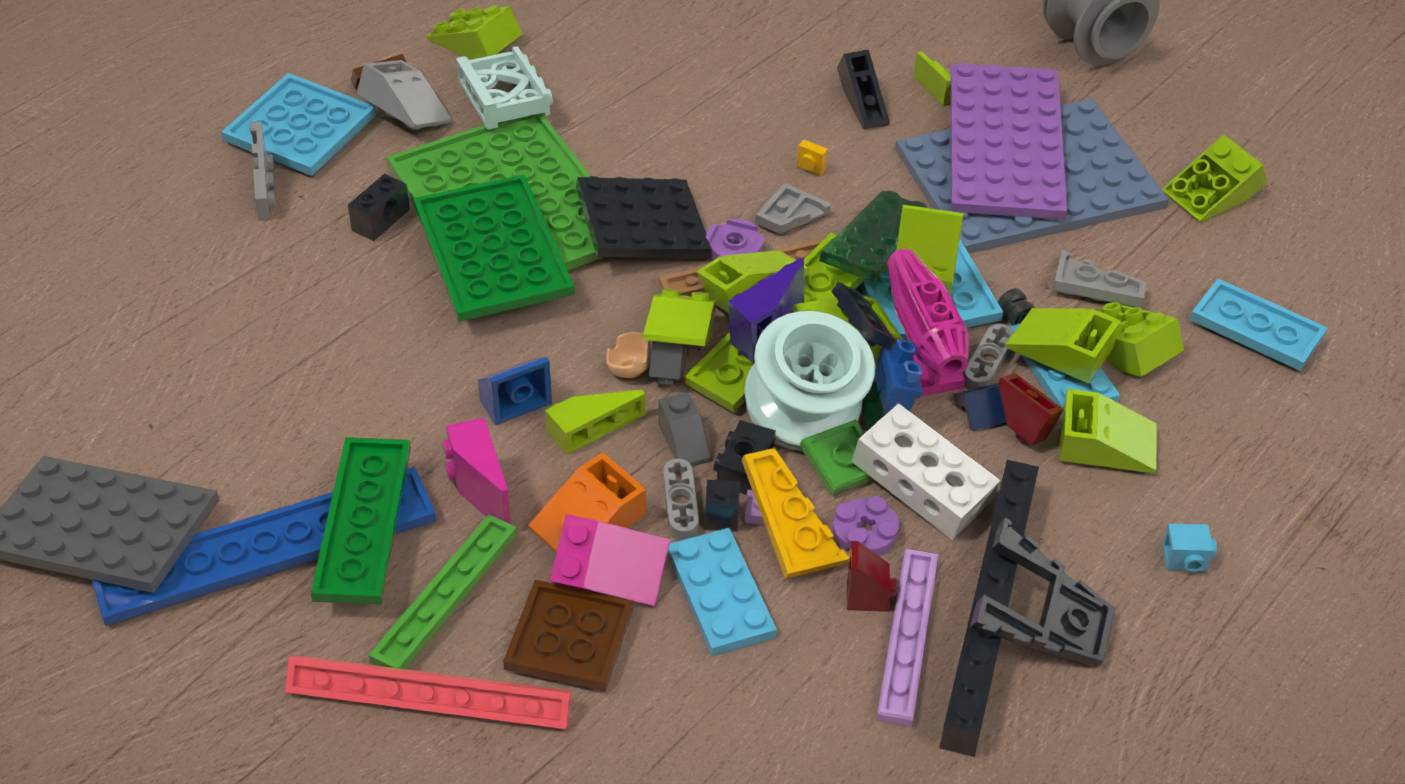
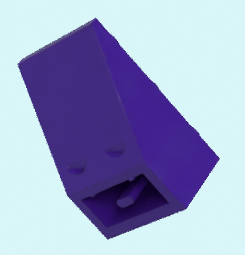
M802 258L785 265L778 272L766 279L760 280L753 287L735 295L728 301L730 343L752 364L755 363L756 344L765 328L777 318L795 312L792 308L795 304L804 303V260Z

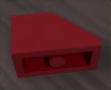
M1016 373L1001 377L998 385L1007 426L1016 432L1018 439L1025 443L1033 445L1046 440L1064 409Z
M851 541L846 583L847 610L888 612L890 598H896L897 589L896 578H890V564L859 541Z

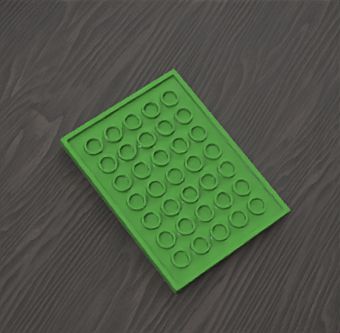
M542 113L498 122V128L489 130L485 125L386 157L387 165L396 179L407 184L408 196L412 202L413 198L524 174L567 270L604 258L596 256L576 189L577 177H590L591 175Z

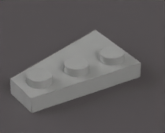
M250 122V131L253 139L251 147L254 163V191L259 221L271 220V208L276 207L274 191H270V189H275L274 174L270 172L275 171L273 154H267L262 122Z
M1062 250L1053 287L1054 291H1059L1066 295L1089 297L1096 301L1118 302L1128 307H1142L1146 287L1145 281L1116 270H1109L1107 272L1095 267L1096 262L1085 259L1082 263L1072 259L1070 252Z

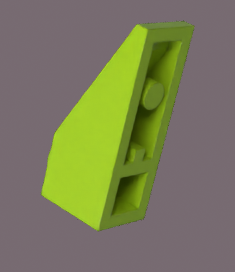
M643 390L570 397L545 410L546 432L566 454H569L646 415V393Z

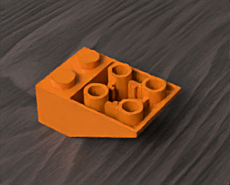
M602 452L579 467L528 524V528L557 554L566 514L628 528L647 515L646 488Z

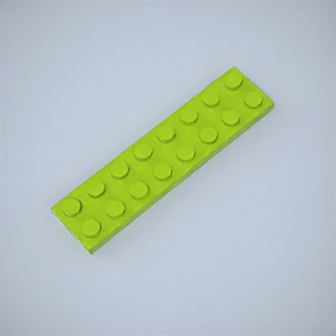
M831 232L803 259L804 265L811 271L804 276V302L835 297L831 290L837 282L855 290L879 266V257ZM729 332L685 375V384L734 413L746 401V378L754 364L730 343Z

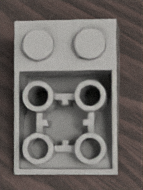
M402 60L363 65L357 95L366 99L369 105L381 108L386 111L385 114L387 116L401 120L407 128L413 130H420L422 127L428 126L439 127V125L452 122V118L420 70Z

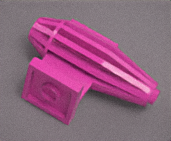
M897 250L889 257L887 266L897 317L908 340L915 344L916 352L913 359L914 362L921 365L923 375L920 378L923 390L921 396L964 389L965 379L962 372L968 365L969 332L947 288L940 279L934 275L913 250Z

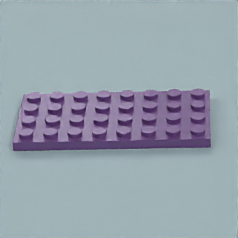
M951 63V211L1065 220L1067 202L1058 70Z

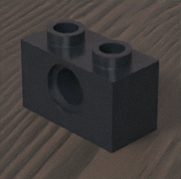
M384 173L348 204L351 230L372 241L380 237L410 210L407 184Z
M740 420L735 431H729L726 437L724 453H718L715 459L713 471L717 472V480L740 481V493L747 495V491L752 490L742 459L746 454L775 448L776 430Z

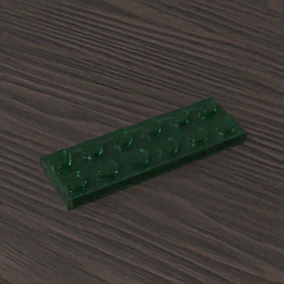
M882 190L821 251L819 261L874 283L888 268L887 261L897 249L903 205L928 207L920 201L904 199L896 192Z

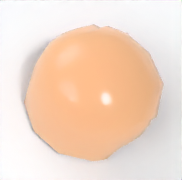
M630 332L618 336L616 347L612 350L610 348L607 349L606 363L608 370L621 378L640 376L650 366L652 350L650 341L643 340V333Z

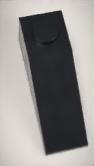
M869 49L843 54L837 66L843 91L862 128L867 129L889 125L890 121Z

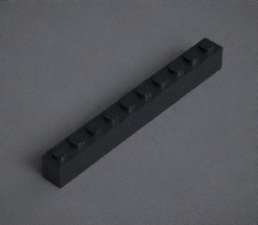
M1011 460L1006 461L939 749L975 757L1001 638L970 628L976 603L983 595L992 598L1006 607L1009 606L1018 564L992 550L998 524L1005 517L1012 522L1010 527L1024 537L1039 466Z

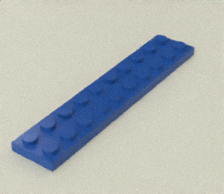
M415 467L407 469L395 534L436 522V513ZM333 492L195 534L154 593L92 580L105 626L318 559Z

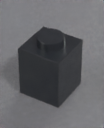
M707 480L705 530L719 531L730 528L731 532H738L740 481Z

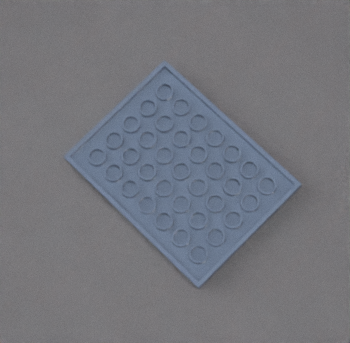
M1093 99L1060 105L1067 202L1066 219L964 213L960 240L967 252L973 253L1167 208L1169 199ZM951 129L896 140L895 150L932 208L951 211Z

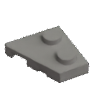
M784 183L756 214L755 223L781 234L828 215L831 211V203Z

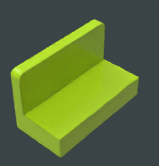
M922 51L917 52L913 77L943 106L950 104V74L937 61L933 62Z

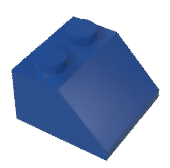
M547 357L535 358L478 379L480 402L495 425L552 404L550 361Z

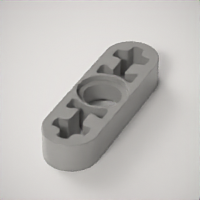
M994 324L988 328L964 372V386L968 390L992 384L1010 352V349L1005 348V344L1014 333L1011 327L1005 324ZM1001 338L999 345L994 344L995 340ZM986 354L996 357V360L987 361L981 356ZM979 370L982 371L983 376L976 378L979 374Z
M672 459L663 467V483L669 533L675 540L681 541L697 536L699 517L692 466L684 459ZM675 473H680L682 483H676ZM684 495L690 500L687 503L678 504L672 499L675 496ZM686 515L687 527H681L680 516Z

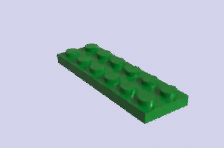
M345 437L311 589L312 602L382 605L411 453L410 440Z

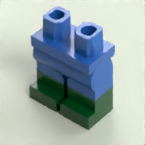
M898 339L893 348H881L880 356L876 360L877 367L871 389L862 400V414L867 431L898 403L910 411L915 401L914 398H920L923 393L920 383L923 371L921 365L914 362L913 359L916 352L914 342Z

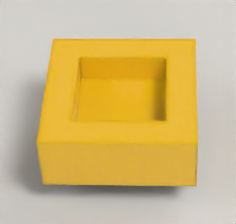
M803 139L798 145L797 167L821 176L826 171L828 149Z

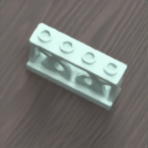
M518 46L512 47L511 52L468 60L466 56L456 58L459 83L488 130L498 128V122L543 113L544 116L550 115V105H553L552 93L550 89L545 88L542 77L537 76L534 65L531 66L529 64L527 55L522 54ZM497 81L517 84L509 93L491 89L496 85Z

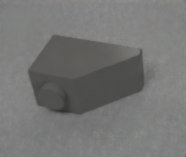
M652 341L649 376L656 377V383L674 385L675 379H683L689 345Z
M689 392L659 399L658 425L674 458L684 459L692 467L710 462L700 414Z

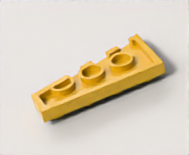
M773 448L744 455L742 463L785 579L847 564L849 557L843 549L840 550L832 539L834 535L826 524L823 525L815 514V507L808 497L805 498L796 486L797 480L776 449Z

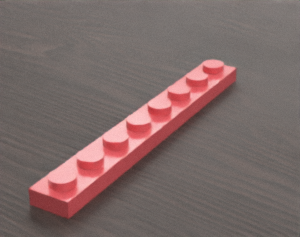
M292 655L288 658L285 686L286 693L560 729L568 727L572 691L298 655Z

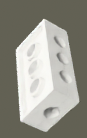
M899 403L858 439L851 461L951 540L991 503L1000 483L997 477Z

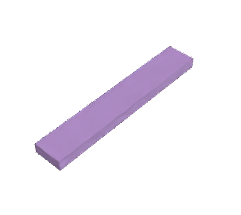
M905 549L876 721L912 727L938 554Z

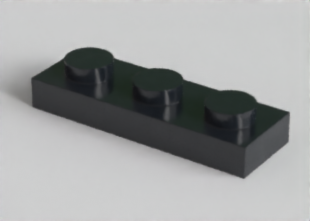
M837 282L831 292L838 300L837 306L848 314L849 323L860 331L870 346L874 347L878 344L889 349L895 339L860 292Z

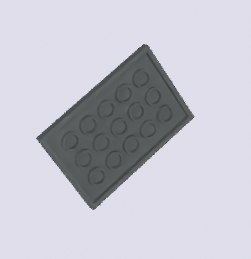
M43 456L0 508V560L154 593L219 502L217 490Z

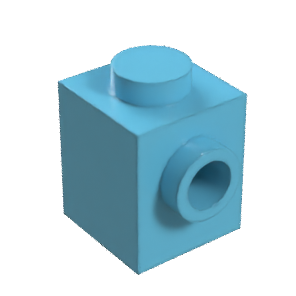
M1168 523L1162 543L1166 569L1168 571L1207 572L1211 558H1215L1217 554V542L1215 538H1211L1209 525Z

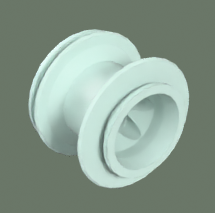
M798 311L777 318L761 333L755 347V363L751 367L745 383L747 411L754 424L776 430L775 443L777 445L797 451H803L800 443L804 438L855 419L858 422L862 411V400L871 389L875 378V361L868 342L851 324L828 313Z

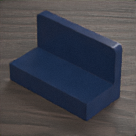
M998 383L953 394L955 405L965 406L971 430L1006 423Z

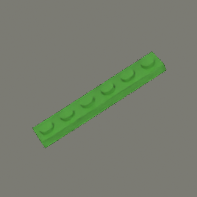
M489 514L369 653L370 663L375 666L406 669L517 537V527Z

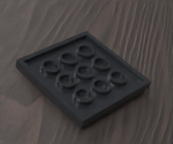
M596 176L577 177L576 189L597 257L710 258L712 248L706 238V232L687 180L678 178L653 179L649 177L643 179L625 177L599 178Z

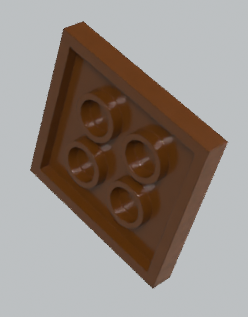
M534 580L503 660L504 670L606 692L634 609V600Z

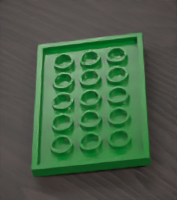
M524 174L413 198L414 208L458 322L575 295L573 281Z

